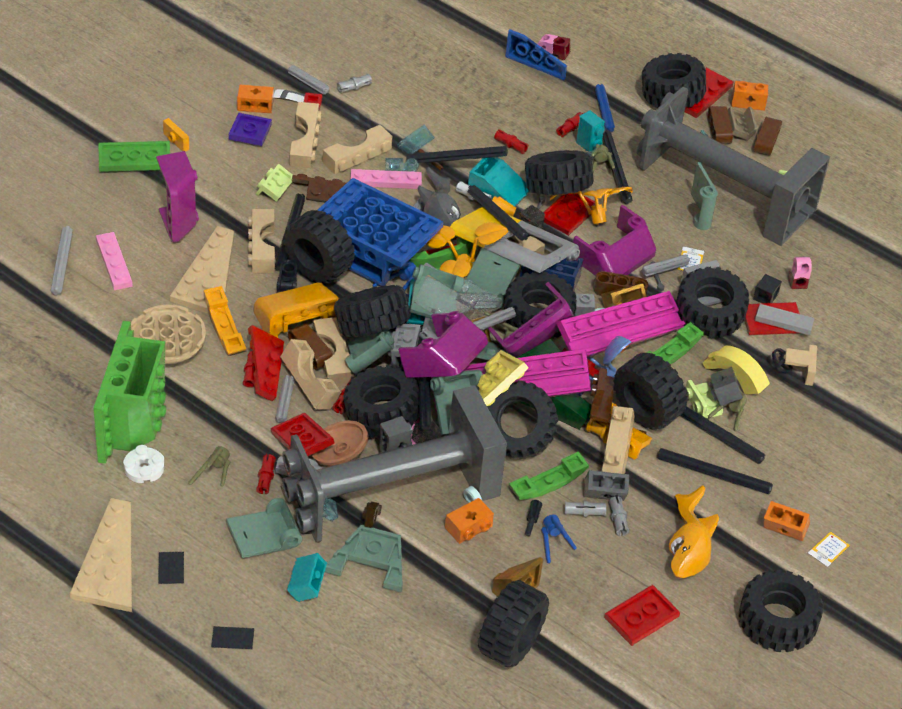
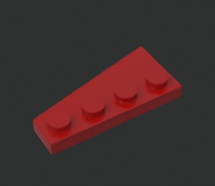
M706 67L705 95L697 104L694 103L692 107H685V113L694 118L699 117L709 106L714 104L733 87L734 81Z
M251 325L248 328V334L251 335L250 349H253V357L251 359L252 364L255 366V372L253 373L255 392L273 401L277 397L282 362L280 356L283 353L284 341Z

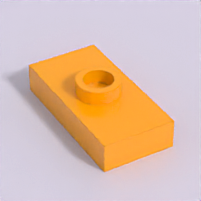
M171 119L163 120V134L181 151H188L189 136Z

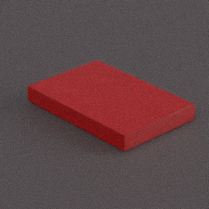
M569 193L558 198L540 215L539 220L569 236L591 214H588V210L579 194ZM584 196L590 209L592 210L591 206L595 205V201Z
M796 302L761 303L762 305L800 314ZM760 304L748 305L744 321L749 335L799 333L755 321Z
M302 413L270 428L272 435L288 450H290L291 436L297 434L307 456L335 444L334 438L306 413Z
M652 584L606 612L604 618L633 646L678 618L680 611Z

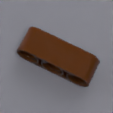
M709 106L708 121L712 139L722 144H731L733 131L727 107Z
M765 117L755 143L754 152L771 156L781 129L782 120Z
M601 271L595 276L594 292L601 296V294L613 290L643 284L647 296L649 284L644 278Z
M302 324L288 331L289 340H306L315 353L313 369L318 370L324 367V361L333 356L331 350L308 324Z

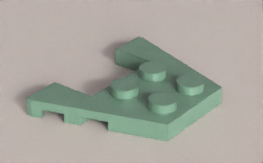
M360 525L345 541V545L333 554V558L329 562L326 561L325 572L341 576L347 560L388 570L383 588L402 592L401 535Z

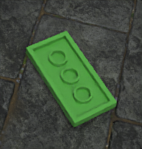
M170 141L99 143V172L160 170L156 156L170 154Z

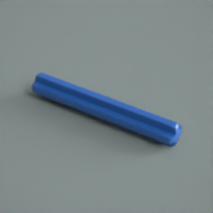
M597 84L595 91L602 119L605 121V131L613 132L615 125L605 86Z

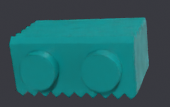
M590 110L580 115L576 144L586 149L588 153L594 151L596 144L602 145L605 121Z
M319 553L296 558L291 575L292 578H290L291 581H289L287 590L298 602L311 598L314 599V597L318 598L327 562Z

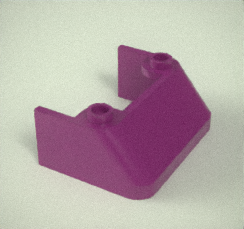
M185 151L156 156L166 182L167 207L159 208V213L171 243L179 242L196 226V221H199L195 198V181L198 180L196 170L192 169Z
M624 205L620 206L617 228L627 235L611 246L604 241H595L589 245L577 235L574 236L573 243L577 244L580 250L578 258H584L582 266L595 276L601 271L629 275L651 260L656 254V245L645 220Z
M549 282L546 283V286L556 301L503 340L492 327L488 328L499 345L515 358L542 344L560 331L557 326L559 321L574 317L569 304Z
M458 311L432 314L431 317L436 335L439 338H425L417 347H400L398 349L406 377H445L460 374L488 344L486 334L463 313Z

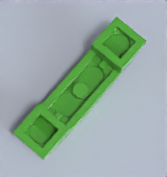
M463 238L457 239V245L454 248L458 255H468L472 251L473 243ZM450 247L430 255L426 251L416 253L409 261L414 263L416 267H419L420 264L428 263L439 270L445 261H456V257Z
M690 322L677 331L675 338L657 349L653 354L661 356L664 361L672 364L685 355L702 338L704 333Z
M578 451L561 459V465L530 479L526 475L509 483V486L519 500L536 498L553 492L573 481L589 468V464Z

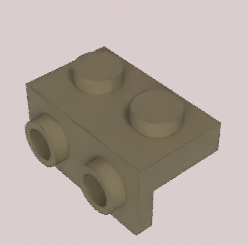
M731 107L728 109L733 136L748 141L757 131L753 108L748 107L744 113Z

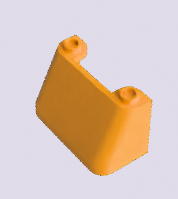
M313 283L258 298L254 303V314L263 331L278 337L281 331L288 332L289 324L316 317H321V319L336 317L334 305L339 297L322 283Z

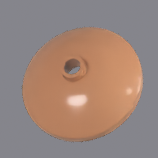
M350 420L336 422L327 426L324 430L334 438L335 444L312 454V457L317 463L327 466L353 460L367 445L368 432L365 426L357 421Z

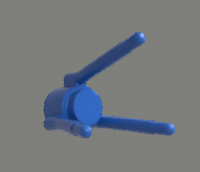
M408 261L401 268L398 266L388 268L389 272L400 269L392 274L389 280L398 276L403 280H408L402 287L406 290L411 284V279H414L412 275L416 265ZM374 283L372 286L377 287L379 284Z
M552 514L545 517L543 520L545 527L541 531L544 536L546 560L549 564L551 558L548 534L557 536L561 533L574 550L577 547L565 531L557 515Z

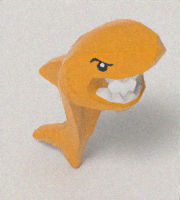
M703 485L691 494L675 495L679 512L685 523L676 531L669 542V550L674 555L671 561V568L676 578L696 575L711 560V537L717 527L719 516L715 514L706 518H696L693 512L704 495L705 487ZM684 540V543L675 551L674 546Z

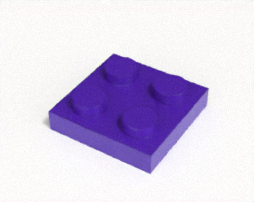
M238 113L228 134V139L262 146L272 125V119Z

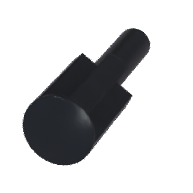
M532 500L527 515L528 524L525 531L527 537L531 536L534 523H537L543 505L539 500Z

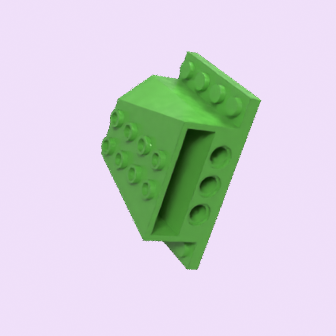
M129 321L122 322L93 408L98 463L106 464L108 456H111L113 453V449L132 451L139 445H145L155 440L157 432L161 431V418L166 415L167 407L164 405L166 392H164L166 341L134 337V330H131V322Z

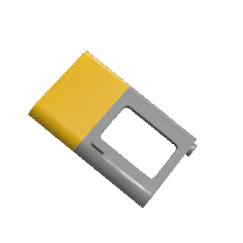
M481 207L454 221L450 227L454 230L456 236L474 243V239L477 237L475 230L480 225L489 222L504 225L484 207ZM513 216L510 217L528 232L527 238L531 235L535 236L545 244L544 249L552 253L544 256L509 241L508 238L514 235L509 230L505 236L492 244L481 245L479 241L477 242L478 246L538 273L559 263L566 257L570 261L576 260L580 254L577 244Z

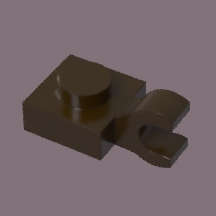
M372 501L367 503L362 519L365 520L364 527L373 528L377 516L381 514L382 505Z

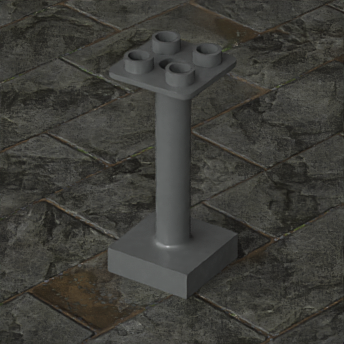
M682 87L675 94L667 93L660 107L656 111L648 110L642 119L641 128L645 130V136L640 141L636 151L637 155L641 156L639 168L646 170L672 147L770 198L771 204L763 237L782 246L817 210L830 156L811 148L782 175L683 124L688 89Z
M476 385L453 391L449 435L316 470L311 465L298 435H292L290 450L283 451L282 453L284 467L287 474L290 475V477L282 479L283 491L288 502L297 500L300 508H296V519L301 532L310 531L315 542L322 541L325 499L457 464L469 486H473L479 492L482 501L500 497L507 442Z

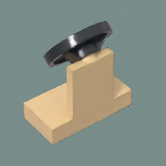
M809 345L808 351L786 348V351L781 348H777L772 352V360L775 366L783 373L792 371L793 365L806 367L805 385L813 386L816 374V345ZM776 352H779V355H780V356L778 357L779 362L777 361V358H776ZM781 364L789 366V370L784 369Z

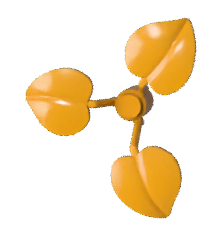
M632 187L602 188L584 193L578 191L574 194H579L588 210V214H591L593 224L607 222L605 211H607L608 196L620 191L632 193L633 190ZM551 195L550 201L557 195ZM585 195L593 196L595 199V205L591 206L592 210L584 198ZM604 195V201H603V207H602V204H599V202H598V198L601 199V197Z
M491 222L480 225L475 230L477 237L474 239L471 257L467 254L458 255L450 241L455 237V232L449 226L443 225V228L426 245L431 248H441L448 243L456 257V261H445L441 265L440 270L464 278L469 275L473 267L472 262L475 261L474 256L477 242L479 241L481 245L492 244L508 233V229Z

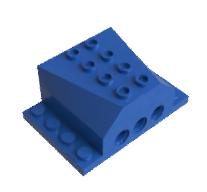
M355 178L347 182L318 209V211L326 212V214L332 215L333 219L338 220L341 226L347 230L348 236L351 237L355 256L349 270L381 286L387 284L394 272H389L388 268L394 266L401 268L443 228V221Z

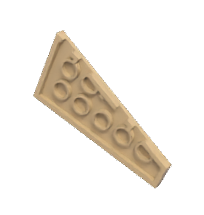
M220 226L216 227L170 295V302L209 314L204 290L222 286L224 292H226L234 241L233 230Z
M114 498L110 499L72 587L70 599L132 612L131 502Z

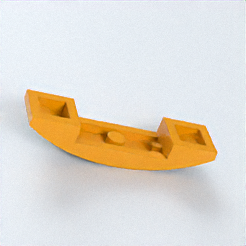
M219 286L204 290L212 323L227 355L246 351L247 348L241 333H238L228 308V300L223 287Z

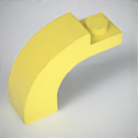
M723 346L719 351L710 353L708 358L702 362L705 369H727L732 367L744 394H759L770 384L765 372L757 361L743 350L733 346Z

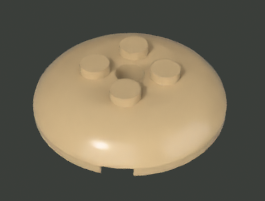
M154 306L144 310L142 315L134 318L131 322V330H134V337L166 341L165 364L178 363L189 359L201 349L206 338V329L202 319L197 314L194 315L188 312V308L182 306Z

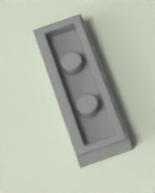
M760 304L755 321L810 335L815 318Z

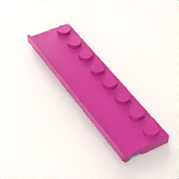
M667 291L559 321L557 326L569 351L586 349L587 357L605 352L607 346L617 336L629 339L631 343L628 345L678 331L686 323L681 321L677 313L679 309L671 292Z
M586 349L517 358L523 361L528 369L514 383L518 382V380H523L526 383L531 382L537 387L542 388L549 397L591 391ZM487 362L468 365L463 371L479 369L482 374H486L485 365Z

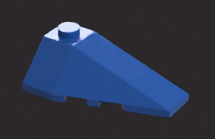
M511 29L508 30L507 58L565 80L566 64L524 34Z

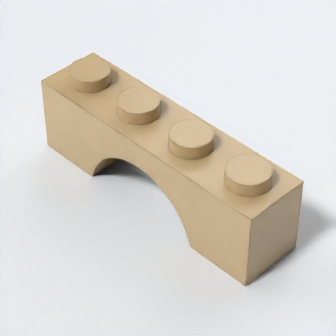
M298 102L296 127L304 130L306 135L299 140L292 141L290 166L311 168L312 161L316 159V151H314V148H317L318 145L316 134L319 135L320 124H318V121L321 122L322 118L319 104Z
M381 125L366 130V140L358 146L349 147L337 143L323 149V164L334 174L342 172L391 150L392 135Z
M252 209V216H249V227H252V229H249V240H252L249 241V252H252V254H249V265H252V273H275V247L263 242L265 238L274 235V209Z
M334 317L314 320L313 331L333 353L330 359L324 361L325 379H332L337 387L346 386L351 377H354V372L351 371L345 361V358L349 356V352H345L346 340L341 337L343 334L339 331L337 319Z
M291 339L280 357L302 388L303 393L310 400L312 406L318 410H330L341 394V391L332 379L315 377L313 372V357L315 353L307 341Z

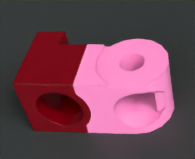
M545 34L538 42V45L549 53L559 55L561 60H565L571 52L570 38Z
M795 257L793 259V267L788 273L791 289L808 288L812 268L810 257ZM798 279H802L803 283L797 284L795 282Z

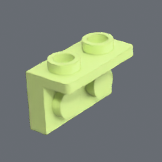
M280 164L275 169L271 167L265 175L267 179L263 178L257 185L259 190L256 194L259 196L263 191L277 202L292 182L293 174Z
M687 380L686 396H688L693 410L708 418V415L720 403L718 400H714L707 383L694 385L692 380ZM723 408L713 417L722 415Z

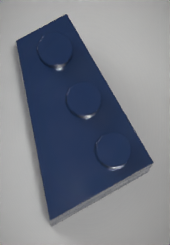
M566 257L559 263L544 270V272H548L551 275L556 274L558 278L565 279L567 284H570L575 291L581 276L584 258H578V261H570ZM521 265L520 277L524 273L531 274L534 270Z

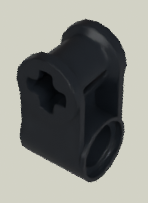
M292 260L282 262L277 280V293L297 288L296 262Z

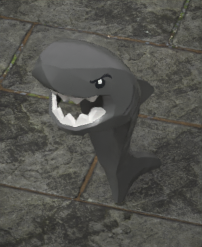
M427 167V175L434 183L436 192L420 185L418 186V192L425 204L424 212L443 221L444 226L450 227L454 221L460 219L461 215L456 201L448 195L451 179L449 177H442L430 167Z

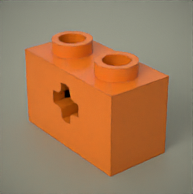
M735 81L731 107L746 109L752 107L754 110L765 111L768 85Z
M239 85L237 111L272 114L274 87Z
M477 498L447 514L445 529L460 544L466 540H471L481 532L488 531L493 525L494 513L480 498Z
M773 501L770 502L764 516V528L800 541L804 540L810 525V514Z

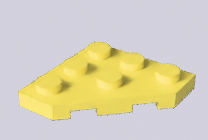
M500 350L486 363V374L481 375L477 385L480 388L479 393L487 406L493 404L498 395L507 391L510 384L524 375L528 367L523 361Z

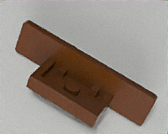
M305 174L292 175L294 184L308 186L306 199L312 201L326 202L346 184L340 179H332L331 181L325 180L324 177L320 176L311 178Z
M600 367L598 374H594L591 384L590 396L593 397L590 418L598 422L609 423L614 377L607 376L608 369Z

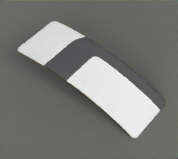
M277 89L274 93V98L289 99L296 102H303L305 97L302 93L290 90Z

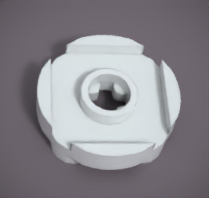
M146 445L137 446L136 449L126 455L123 461L126 476L137 483H144L143 480L155 481L164 472V456L159 451L148 448ZM147 463L148 466L144 465L141 467L140 464Z

